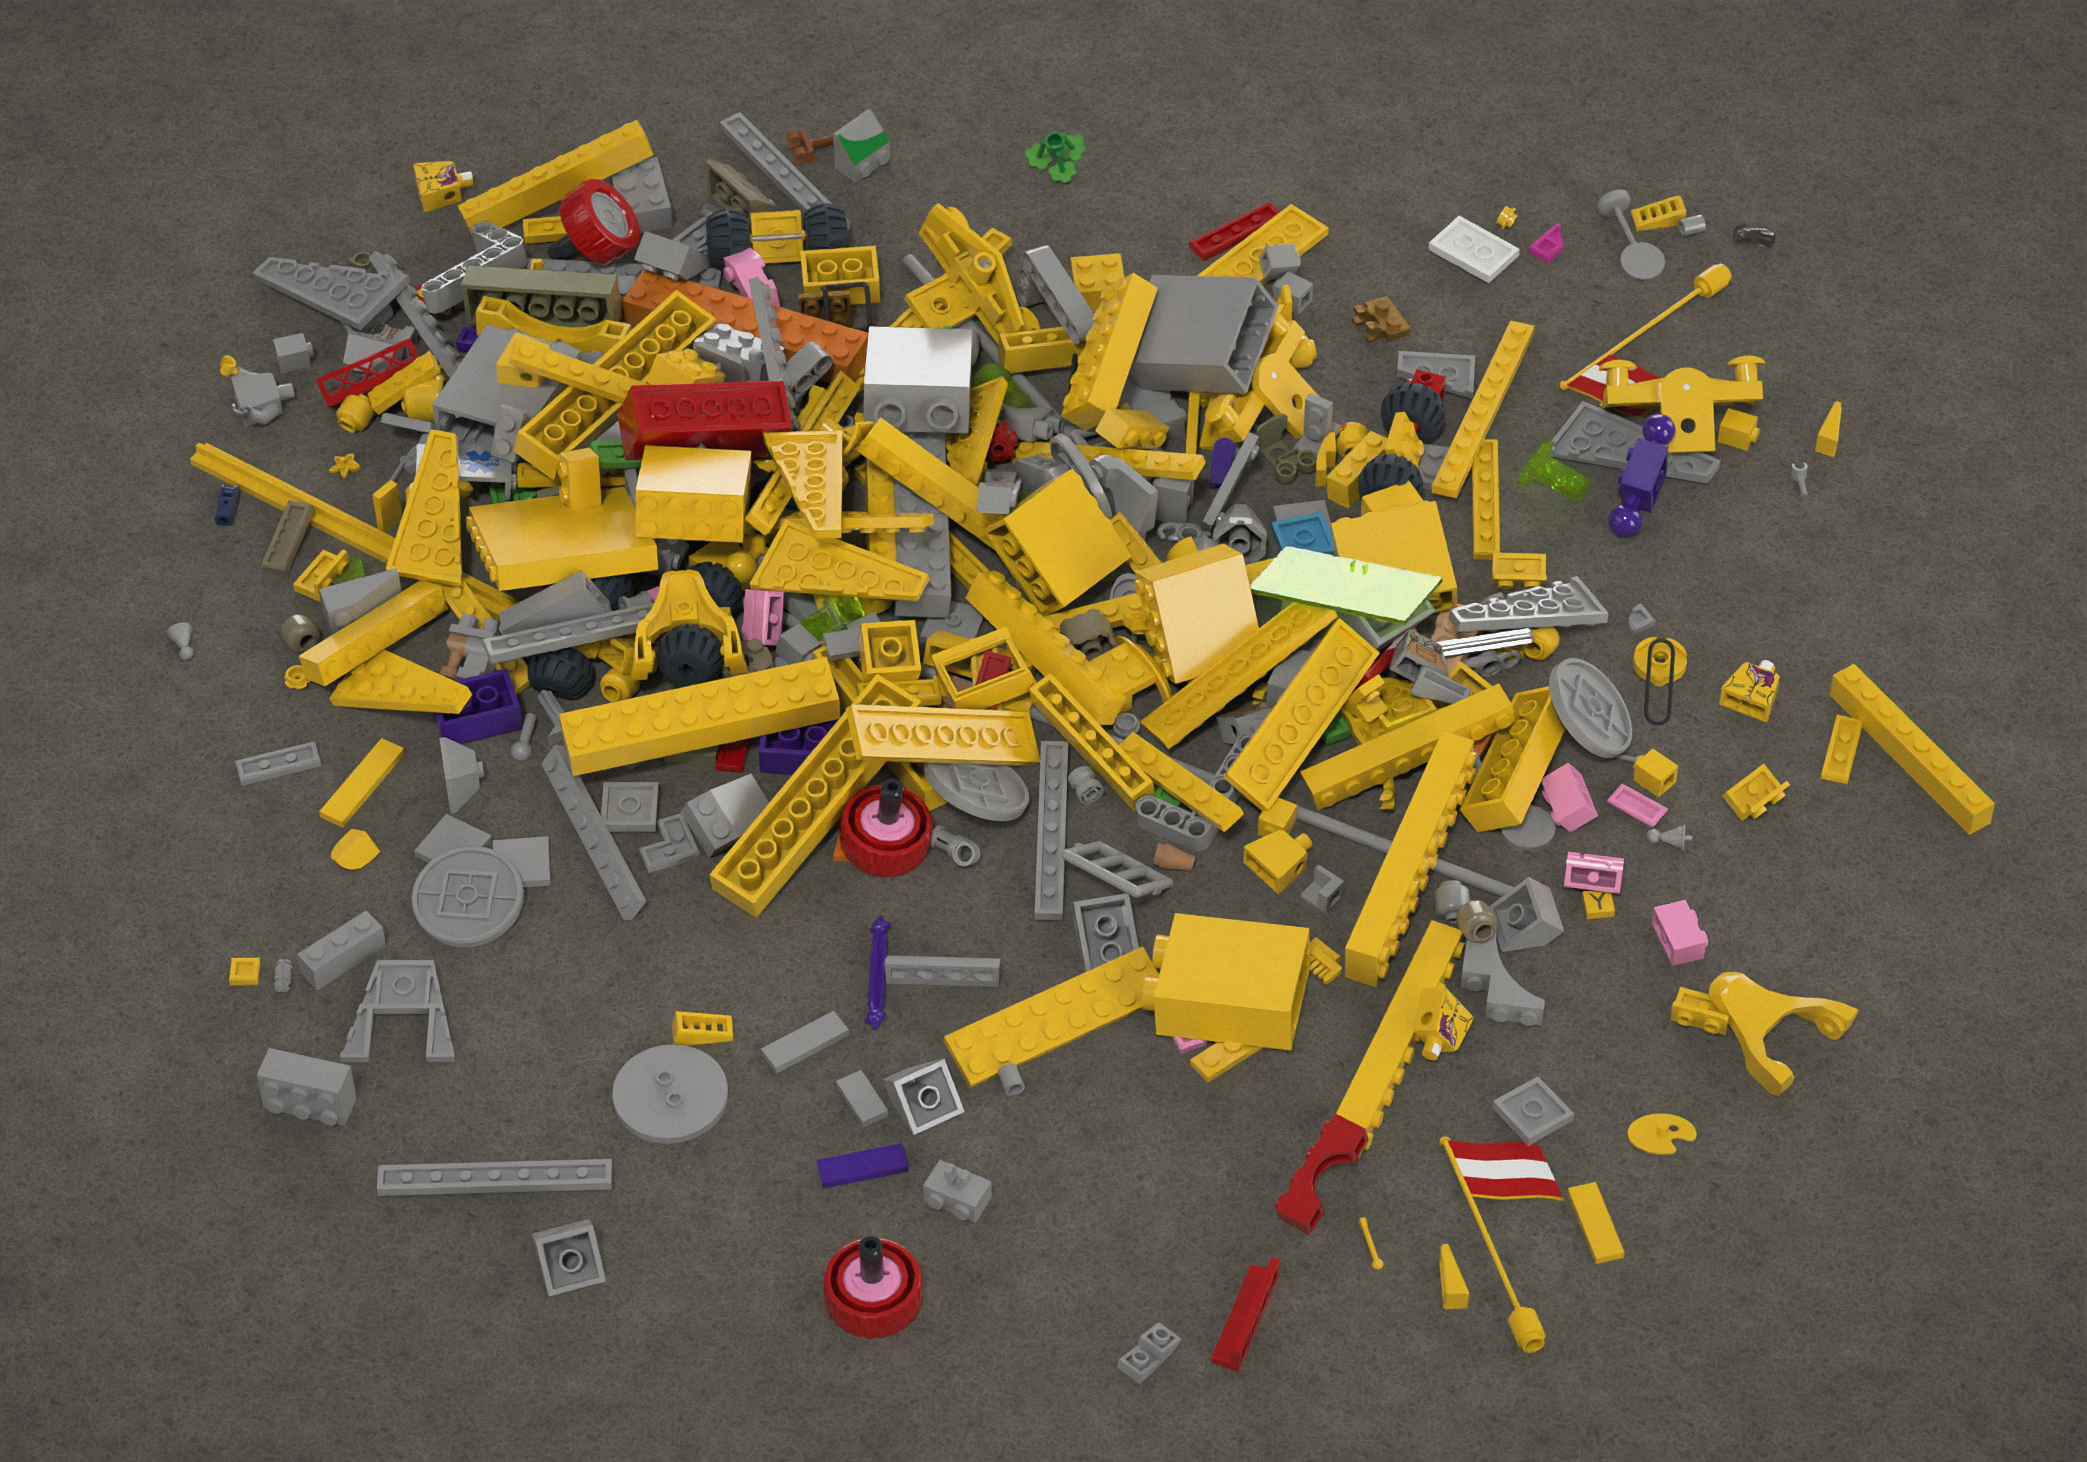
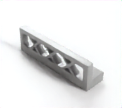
M887 955L885 958L886 984L999 987L1000 959Z

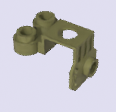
M1286 414L1271 417L1267 422L1261 424L1256 432V435L1259 436V452L1276 469L1275 477L1281 484L1293 482L1296 478L1297 469L1302 473H1311L1316 469L1317 455L1313 451H1301L1298 447L1290 451L1281 441L1282 431L1287 426L1288 416ZM1274 450L1285 452V454L1276 459H1273L1270 455Z

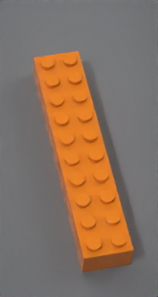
M644 270L621 300L625 321L638 325L677 290L715 317V325L727 324L732 329L749 332L754 337L760 338L753 299L682 278H678L675 281L663 276L664 273L658 271L652 273ZM772 305L777 314V320L774 321L775 326L778 328L782 338L779 346L785 347L786 362L805 344L815 341L833 359L831 368L819 380L831 383L834 377L842 371L855 382L862 369L866 366L869 333Z

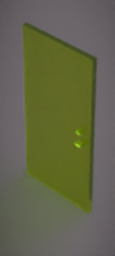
M1286 546L1251 583L1250 590L1252 594L1406 625L1443 581L1442 577Z

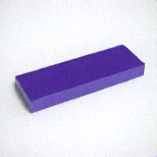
M902 1143L817 1160V1168L823 1189L908 1172V1164Z

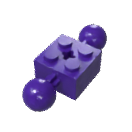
M1658 413L1649 416L1642 427L1644 439L1638 438L1635 447L1630 446L1626 458V461H1629L1627 468H1622L1618 478V484H1620L1618 495H1621V504L1610 512L1608 518L1609 527L1617 536L1631 537L1635 535L1642 525V516L1639 510L1652 513L1668 471V446L1666 445L1674 439L1676 433L1673 420L1665 414Z

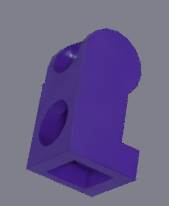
M1221 438L1214 443L1210 475V488L1220 489L1236 458V446L1231 439Z

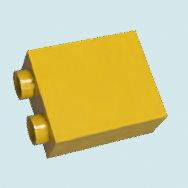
M1175 913L1170 935L1157 934L1155 938L1152 961L1153 968L1161 969L1159 977L1146 976L1142 990V1009L1155 1011L1156 1035L1223 1043L1228 1041L1248 1046L1292 1050L1311 968L1309 928Z

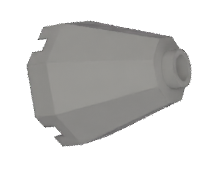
M1235 504L1226 511L1214 528L1213 541L1219 544H1226L1242 553L1243 558L1247 560V565L1256 563L1266 555V529L1248 505Z

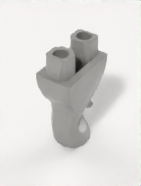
M1002 403L996 423L1008 420L1011 431L1015 430L1019 439L1034 442L1040 438L1049 439L1053 433H1062L1065 419L1055 416L1054 409L1014 408Z

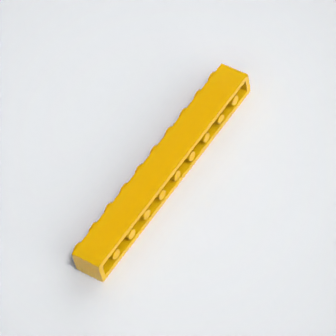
M1431 920L1336 1113L1366 1129L1369 1140L1363 1148L1365 1150H1368L1372 1143L1373 1134L1371 1132L1373 1128H1379L1384 1116L1382 1110L1384 1106L1389 1107L1393 1100L1394 1090L1392 1089L1394 1085H1400L1405 1073V1069H1403L1405 1063L1410 1064L1415 1053L1413 1046L1415 1042L1420 1043L1422 1041L1414 1033L1413 1029L1422 989L1446 987L1444 984L1446 979L1451 980L1456 968L1454 962L1456 958L1461 959L1464 954L1466 943L1462 942L1463 933L1460 929Z

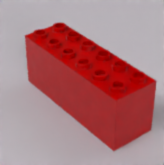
M784 381L631 385L617 414L626 461L642 460L645 445L697 448L700 444H703L707 449L751 451V457L771 456L764 442L763 433L790 432L792 429Z

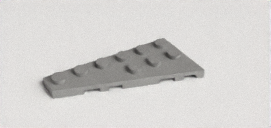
M269 257L253 272L255 280L360 331L411 282L407 274H400L399 277L389 276L388 272L383 271L373 274L366 273L365 269L336 265H330L329 268L320 267L319 263L310 262L309 265L297 264L296 260Z
M1582 401L1546 447L1545 456L1626 469L1629 462L1626 461L1630 446L1635 447L1638 438L1644 439L1642 426ZM1702 452L1668 453V471L1665 477L1708 484L1720 468L1721 460Z
M1576 576L1570 578V583L1553 582L1551 588L1546 589L1538 586L1507 594V599L1499 601L1497 597L1488 599V604L1486 605L1472 603L1450 609L1449 620L1458 632L1471 633L1476 630L1494 632L1498 629L1519 630L1528 627L1544 629L1547 626L1571 627L1572 625L1580 624L1594 626L1597 623H1607L1609 613L1581 579Z

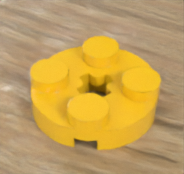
M1650 637L1641 641L1635 649L1633 667L1636 673L1644 680H1646L1648 648L1657 637ZM1666 638L1675 648L1673 682H1675L1686 671L1687 654L1680 643ZM1657 643L1652 649L1650 682L1655 686H1664L1666 683H1669L1671 648L1666 643ZM1655 658H1657L1658 660L1665 659V662H1664V663L1656 662V661H1655Z

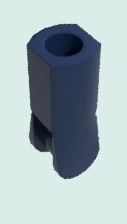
M225 484L221 485L215 516V523L217 525H232L240 497L239 485H235V487H226Z

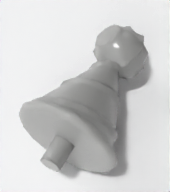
M184 622L172 625L167 631V636L181 648L179 651L180 658L188 660L192 659L194 655L193 649L189 646L193 627L189 623Z
M1685 824L1663 833L1652 829L1646 835L1647 841L1652 844L1658 843L1661 840L1681 851H1684L1685 841H1692V836L1685 835Z

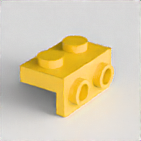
M322 550L293 584L294 591L321 602L319 589L336 585L342 577L347 576L351 564L348 551L342 550L338 555Z
M1493 552L1492 585H1497L1498 589L1511 590L1514 586H1524V589L1538 586L1545 587L1547 579L1546 554Z
M1763 764L1724 793L1722 797L1742 821L1750 815L1753 819H1756L1767 810L1764 806L1767 802L1770 801L1774 805L1786 796L1783 790L1790 786V784L1786 781L1780 785L1766 765Z
M1680 987L1676 1001L1672 1004L1670 1020L1683 1026L1704 1029L1711 1034L1726 1035L1729 1026V1016L1719 1012L1709 994Z

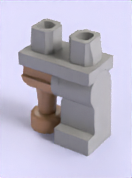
M463 613L458 625L451 624L449 632L451 634L447 639V646L451 653L448 665L443 666L439 674L456 681L493 672L496 663H490L483 647V639L499 636L500 623L495 619L487 618L484 621L482 630L476 629L479 623L478 618ZM463 658H466L464 666L459 667Z

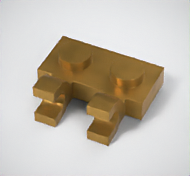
M1388 296L1365 302V306L1357 305L1353 307V311L1357 316L1352 317V321L1356 327L1365 324L1369 332L1364 333L1363 337L1368 343L1380 338H1385L1387 342L1410 335V326Z

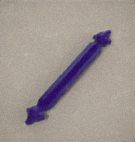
M882 915L874 921L872 928L869 929L870 933H874L871 940L867 1005L869 1012L866 1018H864V1022L869 1023L872 1030H876L878 1025L882 1023L883 1017H886V1013L881 1011L884 1006L885 958L887 957L888 940L886 933L889 927H891V923L886 922Z

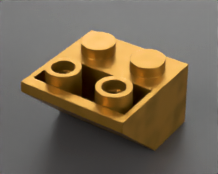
M849 291L828 292L830 322L851 328ZM823 292L798 294L799 313L825 320Z

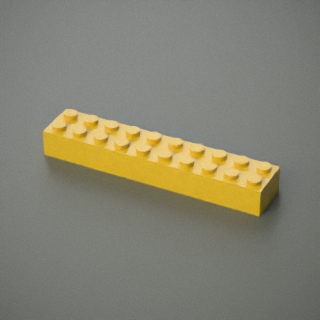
M676 290L593 365L649 384L646 380L656 354L682 351L684 349L693 350L694 340L714 327L716 318ZM568 386L518 431L513 451L554 481L559 477L557 464L560 463V453L587 448L591 441H595L618 421L617 414L622 404L573 386Z
M827 657L561 713L559 718L572 775L577 776L840 719V701Z
M879 674L872 679L852 703L854 705L922 707L920 700ZM846 712L709 874L712 890L755 918L761 914L842 816L845 805L850 801V798L863 790L886 762L856 759Z
M1442 731L1345 947V978L1376 988L1380 979H1386L1390 968L1389 959L1396 956L1400 945L1398 939L1400 935H1405L1409 926L1408 916L1410 912L1415 913L1417 909L1419 891H1425L1429 879L1427 873L1429 869L1434 870L1436 866L1438 848L1445 846L1448 836L1446 830L1448 826L1453 827L1455 823L1457 805L1462 806L1467 792L1465 787L1467 783L1472 784L1476 769L1473 766L1477 753L1473 752L1474 740Z

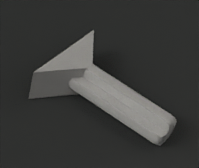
M544 689L537 695V700L554 725V728L548 735V743L552 745L563 740L559 714L565 712L552 692Z

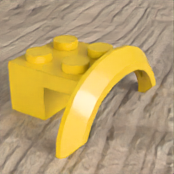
M1116 636L1117 647L1089 661L1093 666L1102 671V675L1109 682L1118 686L1119 691L1127 698L1118 715L1132 709L1133 694L1154 683L1158 687L1162 703H1165L1173 696L1170 685L1155 660L1139 644L1126 637Z

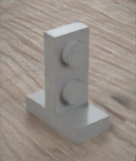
M1312 393L1306 397L1304 434L1294 448L1298 447L1301 451L1310 450L1318 456L1321 444L1329 432H1335L1336 438L1337 429L1341 425L1332 422L1333 402Z

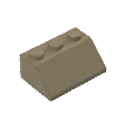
M711 159L705 161L708 196L722 209H733L744 213L748 219L750 234V213L777 211L776 204L771 199L766 198L758 187L749 183L742 173H738L729 165Z

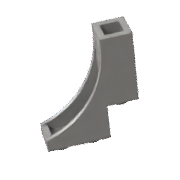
M1497 929L1485 941L1473 942L1467 939L1461 988H1468L1475 992L1481 990L1488 991L1485 1018L1493 1019L1497 1022H1520L1526 1026L1542 1025L1545 1000L1526 991L1508 974L1501 962L1497 949Z

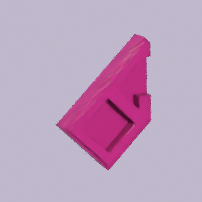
M1555 224L1529 246L1528 253L1548 264L1563 252L1564 244L1561 237L1560 224Z

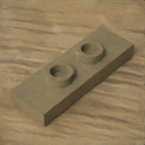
M288 501L261 564L263 570L283 575L288 574L314 513L313 505Z

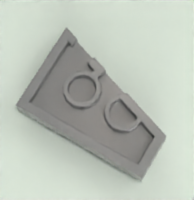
M1399 351L1397 377L1407 380L1409 378L1413 379L1417 369L1446 376V392L1473 399L1475 356Z

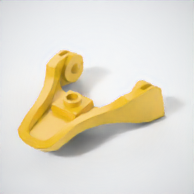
M689 569L686 571L672 570L664 573L660 581L659 593L652 609L637 626L629 680H647L648 672H653L652 660L656 657L655 651L651 650V644L660 634L682 624H689L690 626L697 624L700 625V628L706 627L723 641L720 653L724 656L725 667H730V673H749L735 621L732 616L723 612L716 605L708 593L700 573Z
M1740 972L1722 973L1715 978L1709 987V996L1721 1014L1729 1016L1728 1024L1741 1045L1746 1069L1768 1092L1776 1096H1780L1793 1083L1795 1077L1787 1065L1767 1057L1763 1038L1781 1022L1783 1017L1794 1013L1816 1024L1819 1031L1831 1040H1838L1851 1027L1859 1009L1833 1000L1793 997L1775 993L1759 986Z

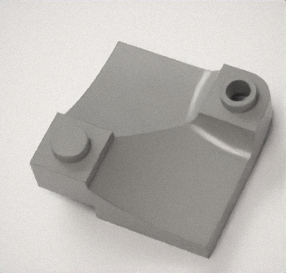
M1099 455L1090 460L1089 465L1106 495L1113 517L1118 512L1123 513L1145 541L1146 532L1154 528L1158 490L1127 463L1116 457Z

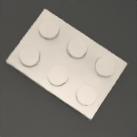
M1458 216L1429 242L1430 251L1487 283H1490L1519 256V248L1461 216Z

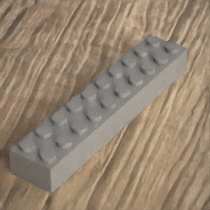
M900 431L946 464L945 433ZM894 478V501L897 517L898 514L904 513L933 514L934 525L924 527V532H908V528H900V532H896V562L929 574L930 580L918 601L895 600V616L948 618L951 601L948 516Z

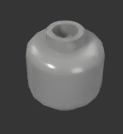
M1449 880L1440 883L1433 893L1436 916L1446 920L1448 924H1457L1456 917L1459 909L1464 904L1470 902L1468 888L1461 885L1459 881Z

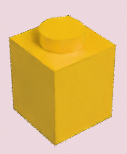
M1728 408L1720 424L1718 442L1747 451L1751 442L1756 443L1760 433V428H1756L1758 417Z
M1655 749L1650 750L1645 756L1641 755L1634 763L1633 780L1658 798L1676 783L1678 765Z
M1277 797L1268 811L1263 810L1259 816L1258 835L1264 837L1277 830H1284L1289 834L1297 821V804Z

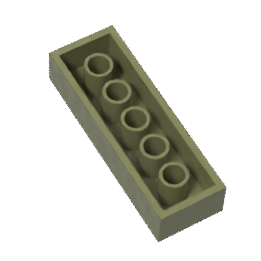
M468 265L461 283L467 324L476 325V310L484 296L508 300L527 315L542 322L562 327H586L598 324L604 320L620 322L622 317L617 275Z

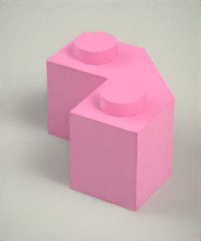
M748 248L740 253L724 258L726 266L723 268L724 276L728 282L733 283L739 289L740 296L752 299L749 279L758 276L764 284H768L771 288L773 298L770 299L771 305L780 307L777 288L773 280H768L764 274L763 267H765V263L758 253L752 248Z

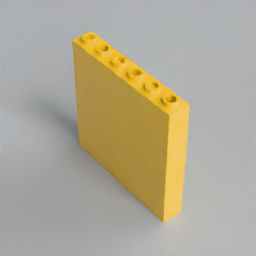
M624 487L601 490L602 505L571 511L561 502L559 495L469 507L470 516L466 517L467 532H470L472 542H475L476 550L480 552L481 561L485 562V569L490 574L491 582L496 583L499 591L555 584L581 570L589 579L658 570L657 545L653 538L636 537V507Z

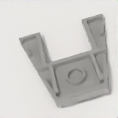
M377 960L365 990L364 1000L357 1010L355 1023L348 1033L344 1051L340 1053L341 1062H370L374 1014H429L426 1061L455 1062L434 960Z

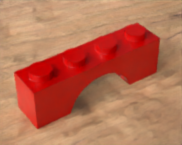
M1336 1113L1331 1121L1327 1120L1320 1132L1321 1138L1316 1145L1312 1144L1305 1157L1306 1162L1301 1169L1298 1168L1294 1172L1290 1181V1188L1286 1193L1283 1192L1279 1196L1275 1205L1279 1220L1308 1235L1311 1234L1324 1213L1322 1203L1315 1194L1318 1178L1327 1168L1335 1164L1355 1163L1369 1140L1365 1128Z

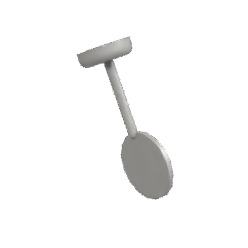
M1622 189L1608 192L1598 200L1596 207L1599 214L1604 217L1617 216L1630 243L1621 254V268L1628 276L1635 279L1646 280L1659 276L1665 265L1663 253L1652 244L1636 243L1622 214L1631 203L1629 193Z

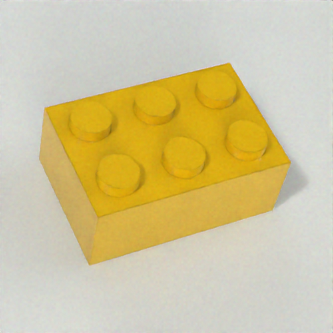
M876 246L800 251L804 294L821 293L820 287L822 285L866 282L870 288L871 303H880ZM864 287L828 290V292L849 291L850 305L866 304Z

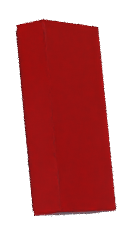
M751 738L721 744L715 765L716 771L743 774Z

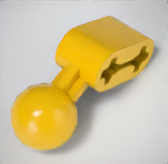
M747 534L743 539L744 551L734 552L727 558L724 568L728 567L733 572V578L737 577L740 585L749 583L753 579L758 569V557L767 553L769 548L766 546H771L777 534Z

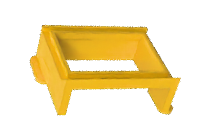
M1007 626L931 655L936 673L933 679H937L941 697H948L953 709L983 710L1030 692L1029 689L1036 684L1031 671L1028 670L1015 646ZM1005 643L1006 649L1017 670L957 692L944 666Z

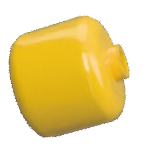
M437 374L427 382L413 386L404 392L401 405L404 413L407 412L408 418L435 424L432 404L447 384L446 378L441 374Z

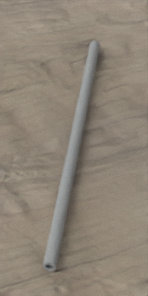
M912 254L905 256L903 263L923 285L935 280ZM972 319L966 321V324L971 322L972 326L977 327L980 333L979 346L1002 370L998 360V347ZM1021 372L1006 374L1035 407L1054 409ZM1054 409V415H1055V416H1060V417H1062V416ZM1064 422V430L1062 434L1067 436L1072 441V439L1070 438V432L1072 430L1069 429Z

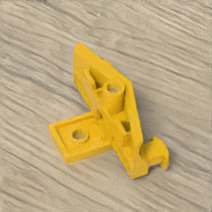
M936 204L930 210L919 235L946 271V274L906 294L904 298L924 328L950 326L953 329L977 316L997 345H999V334L1041 329L1036 316L1028 308L1019 307L1002 254L969 228L966 218L958 209L954 207L944 208L941 204ZM934 302L943 303L946 310L940 311L936 309Z
M1278 303L1279 307L1247 394L1211 392L1199 445L1201 449L1213 450L1214 443L1221 438L1231 439L1234 444L1244 441L1264 404L1275 416L1286 414L1288 416L1286 429L1294 438H1302L1304 434L1305 399L1310 393L1317 395V393L1289 363L1305 331L1295 320L1287 321L1280 312L1284 307L1283 304ZM1292 398H1294L1296 402V408L1292 403Z
M1750 355L1730 360L1727 367H1735V381L1709 378L1697 369L1685 367L1670 372L1665 378L1629 384L1628 370L1637 369L1636 365L1627 360H1611L1600 365L1598 369L1599 371H1606L1607 383L1604 389L1603 403L1599 405L1603 410L1617 406H1628V409L1660 407V414L1669 416L1676 427L1674 439L1666 445L1668 446V453L1714 452L1716 450L1713 406H1731L1733 403L1738 402L1755 406L1763 399L1762 381H1758L1757 366H1762L1766 363L1764 359ZM1688 419L1694 423V431L1692 433H1685L1681 429L1682 420Z

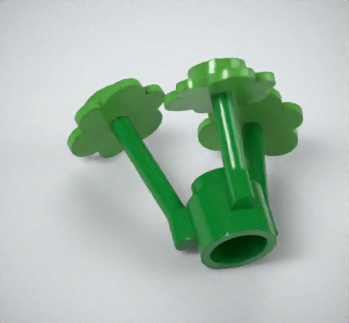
M1050 132L1045 139L1040 140V145L1033 144L1032 148L1025 151V158L1029 160L1028 165L1030 167L1036 166L1038 170H1044L1052 162V156H1056L1058 162L1056 166L1049 169V175L1052 176L1054 182L1068 183L1077 172L1075 164L1071 161L1064 163L1063 158L1066 160L1071 159L1075 162L1079 161L1082 157L1081 154L1086 152V146L1083 145L1084 138L1080 135L1074 137L1066 135L1065 132Z

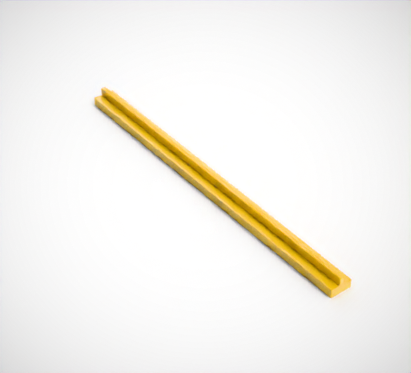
M198 443L195 446L196 453L190 458L191 465L234 487L239 485L240 490L282 511L285 510L288 501L311 504L315 510L309 525L386 564L388 563L395 541L394 537L208 443L205 445ZM462 572L464 581L491 617L501 621V611L521 602Z

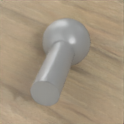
M526 714L519 741L511 747V756L516 760H526L532 755V747L529 743L536 721V715Z

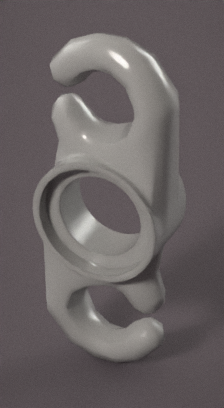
M1169 521L1161 524L1157 530V535L1161 540L1166 539L1165 530L1173 531L1174 534L1168 536V540L1171 542H1179L1185 539L1183 537L1184 534L1192 533L1196 535L1193 541L1197 549L1198 541L1203 535L1206 537L1211 536L1209 531H1201L1200 527L1193 523L1183 524Z
M1513 649L1510 654L1514 657L1510 660H1505L1509 656L1508 652L1497 654L1495 651H1486L1478 656L1466 659L1463 663L1469 668H1473L1472 670L1475 673L1481 674L1483 677H1489V674L1493 676L1515 667L1521 659V654ZM1494 661L1488 667H1484L1487 663Z

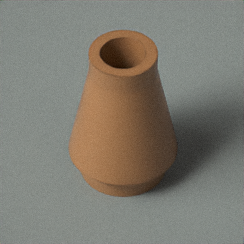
M1167 842L1165 845L1158 843L1153 865L1159 866V869L1186 870L1191 872L1195 856Z

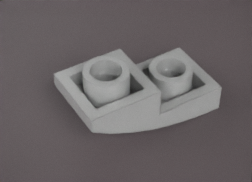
M1158 1322L1140 1336L1136 1347L1119 1359L1117 1368L1140 1384L1174 1352L1181 1343V1338Z

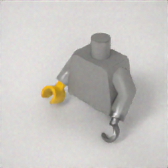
M224 356L220 361L222 366L220 373L223 376L232 374L231 382L238 409L235 407V404H232L230 408L234 414L241 416L244 427L256 423L268 424L276 416L283 414L282 400L295 398L292 383L277 386L273 374L254 373L240 366L235 367L236 361L230 356Z

